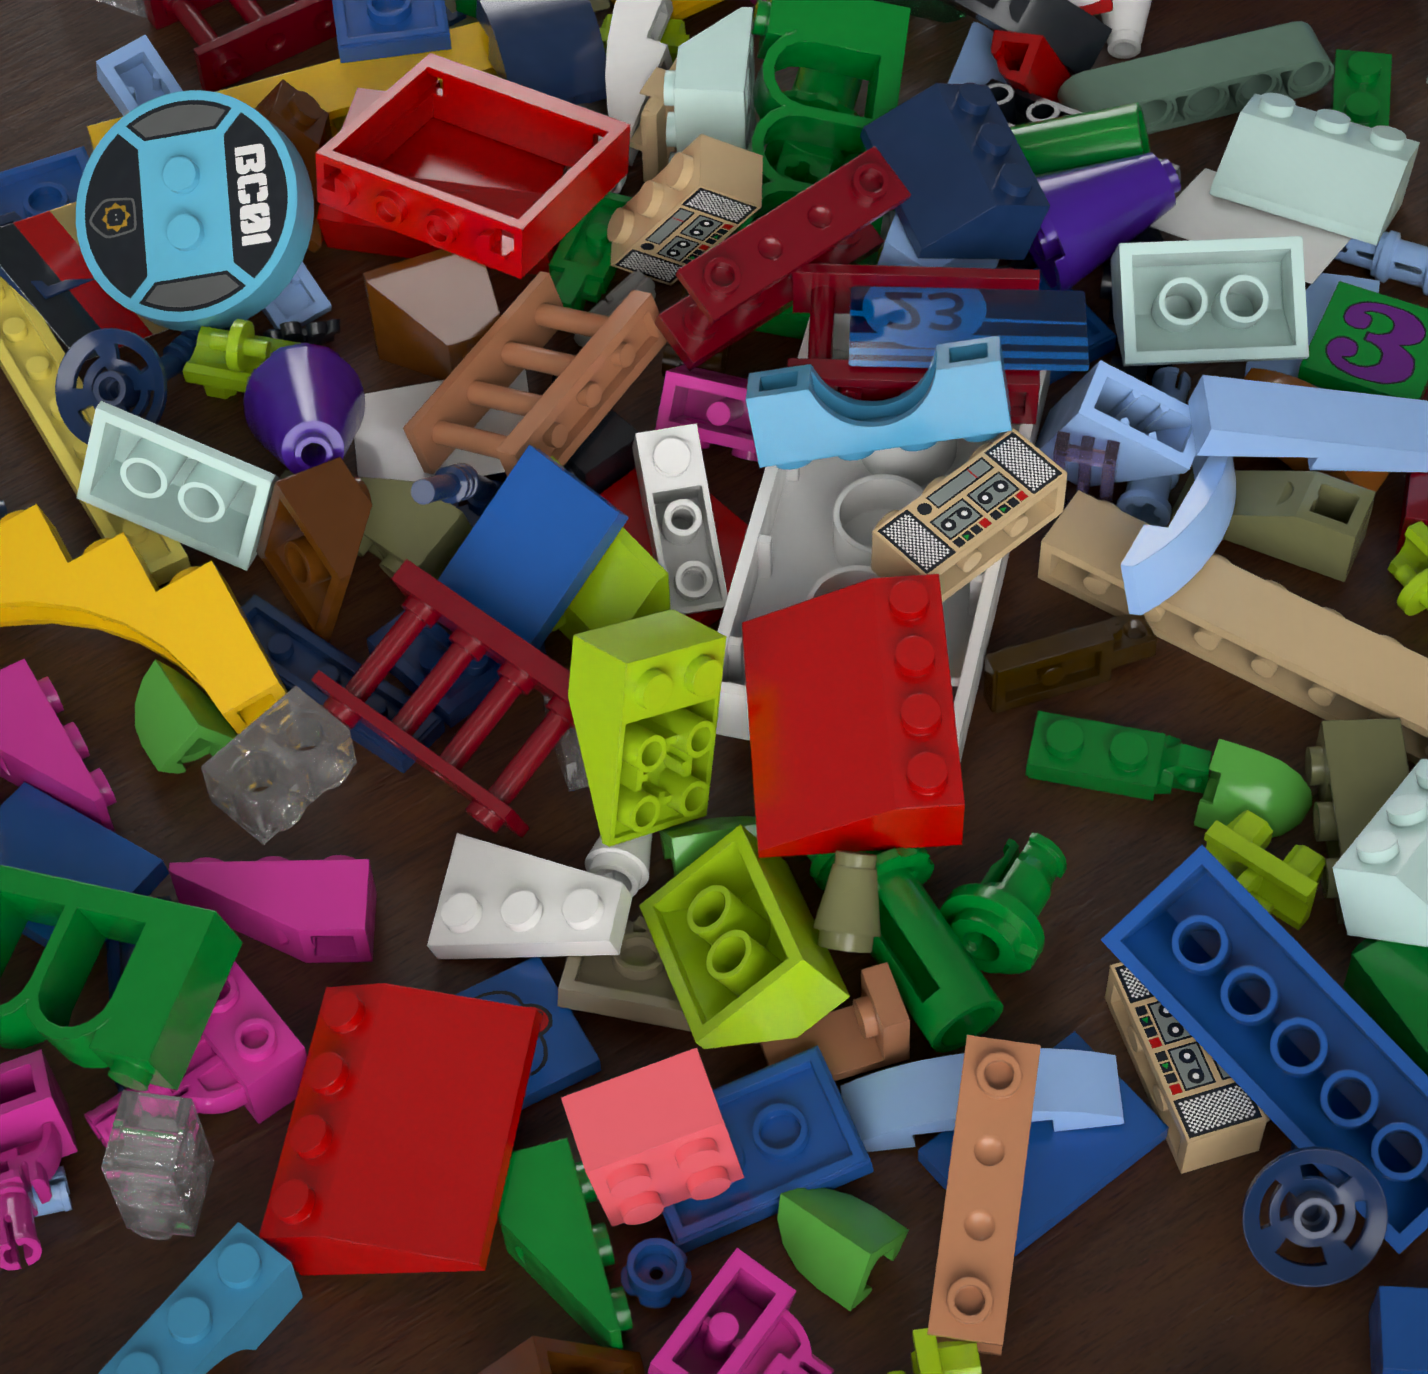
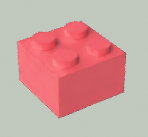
M697 1047L561 1097L585 1172L612 1227L622 1223L628 1225L646 1223L658 1217L667 1206L689 1198L706 1200L716 1197L725 1192L732 1182L745 1178Z

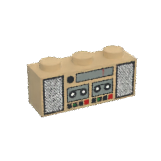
M700 134L682 152L676 153L670 163L652 180L646 181L640 191L622 208L619 207L614 211L607 229L608 240L612 241L611 266L631 273L640 271L652 280L670 286L678 280L675 275L678 269L721 243L762 207L763 156Z
M1013 428L1012 431H1008L995 442H985L980 445L965 464L947 477L942 475L935 478L927 485L921 496L902 510H892L887 513L872 531L871 570L879 577L939 574L942 602H944L1063 513L1068 473Z
M1122 962L1110 965L1105 1000L1154 1113L1169 1127L1166 1141L1180 1173L1183 1174L1259 1151L1265 1126L1270 1121V1118Z

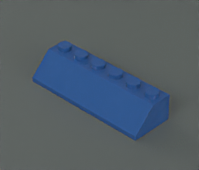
M1201 845L1110 930L1101 941L1298 1148L1313 1146L1334 1148L1352 1155L1373 1173L1383 1190L1387 1204L1388 1221L1384 1239L1400 1254L1428 1229V1076L1232 874ZM1313 1163L1328 1180L1336 1185L1349 1176L1346 1172L1334 1166ZM1365 1201L1355 1202L1356 1210L1366 1218Z

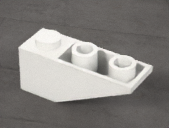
M697 423L635 433L632 449L642 506L654 559L669 573L671 610L674 609L687 615L723 609L728 595Z

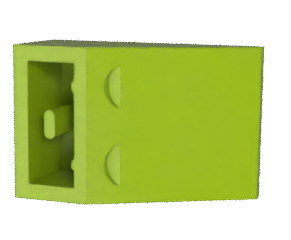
M674 609L573 635L568 699L601 840L608 847L707 816L727 636Z

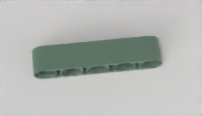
M1295 21L1083 71L1067 79L1060 87L1057 97L1059 104L1080 112L1139 102L1144 114L1147 133L1151 134L1241 112L1255 93L1259 95L1278 93L1291 99L1314 94L1324 88L1334 74V66L1312 27L1306 22Z

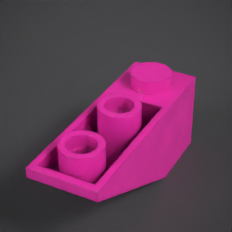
M25 659L1 669L0 777L18 787L26 782L115 832L107 809L108 806L116 803L114 793L102 770L97 768L89 772L82 761L89 757L90 754L75 723L71 722L63 726L56 714L64 711V708L48 676L37 681Z
M333 855L324 860H288L283 857L269 856L258 861L224 862L216 858L205 857L195 859L192 862H176L169 865V873L179 903L214 910L233 930L305 963L373 962L377 891L369 859H355L345 855Z

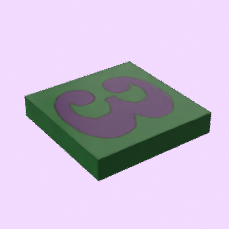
M1339 281L1309 345V357L1303 359L1300 364L1298 378L1325 389L1422 400L1428 387V309Z

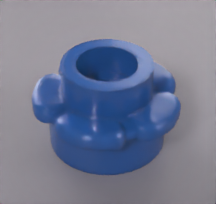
M650 1238L638 1243L628 1254L627 1266H624L621 1270V1282L626 1293L630 1296L636 1295L639 1298L640 1304L649 1308L666 1307L670 1304L672 1298L682 1297L689 1289L692 1279L691 1271L685 1265L687 1263L686 1254L675 1244L662 1238ZM653 1270L662 1271V1278L659 1280L652 1279L650 1273Z

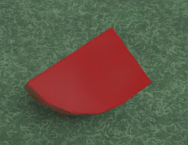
M994 30L991 52L1005 81L1016 89L1059 103L1057 97L1059 89L1072 76L1045 37L1036 34Z

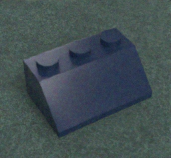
M935 83L863 127L860 137L866 150L876 146L911 193L907 201L894 209L918 258L1025 259L1050 208V204L988 85L975 83Z

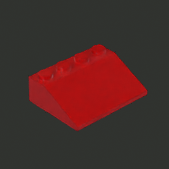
M357 87L342 129L386 91ZM436 118L430 119L378 166V168L515 219H519L571 169V167ZM322 203L319 205L317 221L328 248L413 258L440 250L438 247ZM502 230V235L514 239L513 233ZM558 243L527 274L538 275L540 271L550 273L549 263L558 248Z
M939 574L871 578L742 622L758 858L836 853V850L859 852L890 850L893 848L962 845L965 800Z
M388 983L326 987L259 1238L291 1261L294 1270L301 1276L485 1271L543 1015L535 1008Z

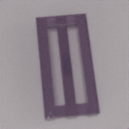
M1058 431L1053 461L1066 472L1068 470V461L1079 463L1077 492L1079 490L1090 495L1092 467H1102L1099 500L1114 503L1120 442L1108 440L1106 450L1094 449L1095 437L1083 436L1081 446L1070 444V433ZM1064 500V509L1067 507L1071 500Z

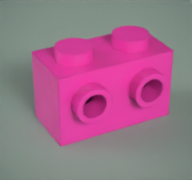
M685 365L667 370L655 430L697 423L702 449L709 448L710 443L733 448V456L758 462L746 403L748 379L701 368H694L689 371Z

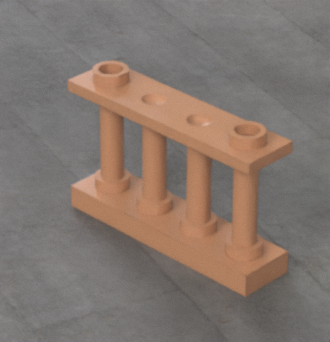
M540 271L403 427L423 471L434 474L455 449L500 459L508 477L529 445L540 449L549 457L553 456L564 466L668 342L655 325L657 316L660 313L652 293L632 290L610 316L563 307L550 273ZM558 330L592 337L577 355L543 348ZM524 369L558 376L543 395L508 388ZM490 408L524 416L508 436L474 428Z
M967 1035L927 1335L936 1336L937 1343L972 1341L977 1343L978 1353L1001 1356L1041 1045Z

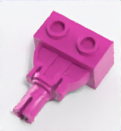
M234 961L178 1090L152 1084L149 1085L147 1091H137L127 1087L105 1103L85 1113L84 1116L97 1138H102L101 1142L108 1151L116 1148V1145L159 1117L163 1120L169 1117L171 1120H174L177 1126H181L198 1113L220 1114L235 1110L244 1105L257 1123L260 1124L296 1099L307 1060V1053L302 1043Z
M42 1049L0 1064V1268L5 1270L22 1269L18 1246L23 1245L24 1256L28 1266L40 1259L42 1248L37 1237L34 1217L39 1213L33 1198L32 1185L41 1203L49 1202L52 1197L49 1181L56 1173L61 1158L78 1152L68 1103Z
M736 1248L652 1360L648 1374H832L834 1369L812 1354L811 1344L804 1328L794 1315L789 1312L796 1290L739 1248Z

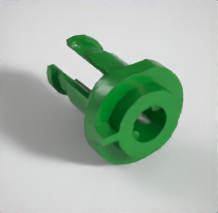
M1034 832L1030 835L1029 841L1021 854H1019V845L1016 841L1009 838L1003 848L1004 856L991 866L981 884H964L955 888L940 909V912L981 971L1001 974H1019L1027 970L1030 971L1044 948V931L1037 918L1051 896L1052 883L1056 877L1062 878L1067 869V863L1061 849L1053 841Z

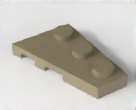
M639 916L635 922L627 920L620 955L568 956L558 987L557 1007L691 1031L643 917Z

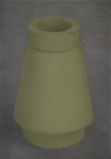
M836 850L835 863L832 864L813 928L819 930L818 946L848 952H872L874 937L881 936L877 869H875L877 855Z

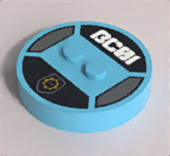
M201 90L179 91L159 96L134 108L115 123L103 136L90 156L81 177L76 201L78 242L86 265L94 279L109 296L125 308L159 326L178 331H200L201 326L217 329L232 326L236 319L246 320L267 307L287 287L303 261L309 245L314 218V198L309 174L301 155L289 138L271 121L248 104L228 95Z

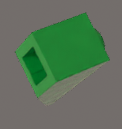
M568 1138L512 1152L498 1212V1219L507 1252L599 1346L623 1350L621 1332L633 1329L632 1319L623 1287L609 1289L604 1267L615 1264L614 1255L605 1223L591 1224L586 1204L597 1201V1196L585 1172L582 1161L574 1163Z

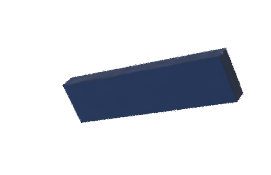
M255 594L241 607L293 700L403 774L415 763L414 760L360 721L351 730L322 707L328 697L311 681L318 670L342 687H345L362 666L360 663ZM383 679L365 703L389 721H392L410 696ZM431 712L412 737L429 748L445 732L443 718Z

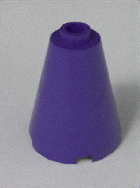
M1150 152L1036 177L1050 204V208L1029 249V253L1037 269L1040 270L1044 280L1051 288L1057 286V291H1066L1072 288L1114 254L1119 243H1129L1175 207L1176 198L1174 193L1181 190V184L1172 163L1167 158L1159 161L1156 155Z
M309 343L284 346L272 352L270 357L257 369L255 368L248 377L243 399L246 421L252 434L293 474L341 457L343 460L361 426L365 412L364 389L356 371L332 349Z

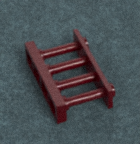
M143 0L147 18L156 30L179 21L199 46L193 49L203 91L216 92L337 36L332 0H293L294 4L270 15L266 14L256 0H228L247 25L221 37L217 35L200 11L224 0Z
M873 146L678 269L675 275L690 295L657 316L655 325L689 371L693 370L793 306V273L808 263L857 265L877 252L884 240L871 223L907 201L911 193L876 146Z
M808 263L793 273V313H810L808 359L788 358L787 367L811 364L828 386L849 398L862 401H882L894 398L915 386L923 378L928 368L850 366L849 360L833 359L834 315L850 314L852 287L1039 291L1040 270ZM1005 370L1011 405V424L1036 425L1040 370Z
M406 559L391 578L406 596L405 601L401 604L405 610L345 687L339 685L320 670H318L311 681L328 697L322 707L342 724L352 730L360 721L471 801L465 808V811L487 829L496 834L504 825L523 838L530 828L509 805L570 727L575 729L568 699L570 671ZM437 621L453 631L448 638L452 645L394 719L389 721L365 702L423 628L426 626L432 629ZM486 654L501 665L497 670L500 678L438 756L412 736L472 660L479 662ZM534 688L550 699L545 705L549 712L487 791L463 774L461 770L521 693L527 696Z

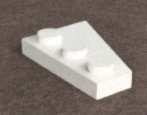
M457 833L427 947L437 959L620 955L633 896L623 882Z

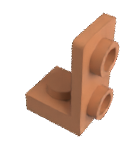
M882 963L861 970L862 997L853 999L852 1006L828 1013L798 1038L760 1042L767 1065L770 1066L818 1045L834 1081H838L910 1059V1019L888 963Z

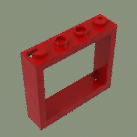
M429 53L316 152L317 202L522 279L628 174L630 124ZM438 78L443 79V89L440 88V80ZM436 118L571 167V169L519 219H515L378 168V166L430 119ZM599 136L603 137V138L598 142V137H599ZM502 230L513 233L514 239L502 235Z

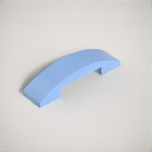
M1196 454L1192 462L1195 481L1169 527L1143 525L1121 563L1129 614L1143 615L1170 598L1202 569L1215 552L1230 524L1235 506L1236 476L1233 456H1197Z
M1040 1048L1031 1122L1053 1120L1054 1132L1124 1124L1116 1055L1072 1049ZM964 1053L895 1066L863 1076L840 1086L842 1099L867 1152L916 1147V1134L954 1130Z

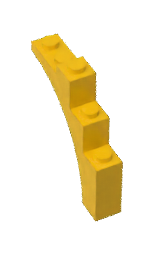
M37 504L26 510L11 512L0 520V627L59 624L98 629L139 643L177 665L207 692L221 714L238 735L294 704L230 586L212 560L201 567L193 566L180 571L171 579L169 585L159 589L141 554L124 532L113 538H104L92 543L84 550L81 556L73 560L56 527Z

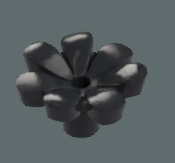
M340 319L308 323L305 325V328H302L301 323L298 321H289L280 324V329L264 331L263 335L269 338L322 346L323 344L333 342L334 335L340 333Z

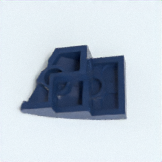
M477 0L476 18L489 37L488 60L500 78L575 105L592 103L607 98L605 82L606 55L599 25L589 0Z

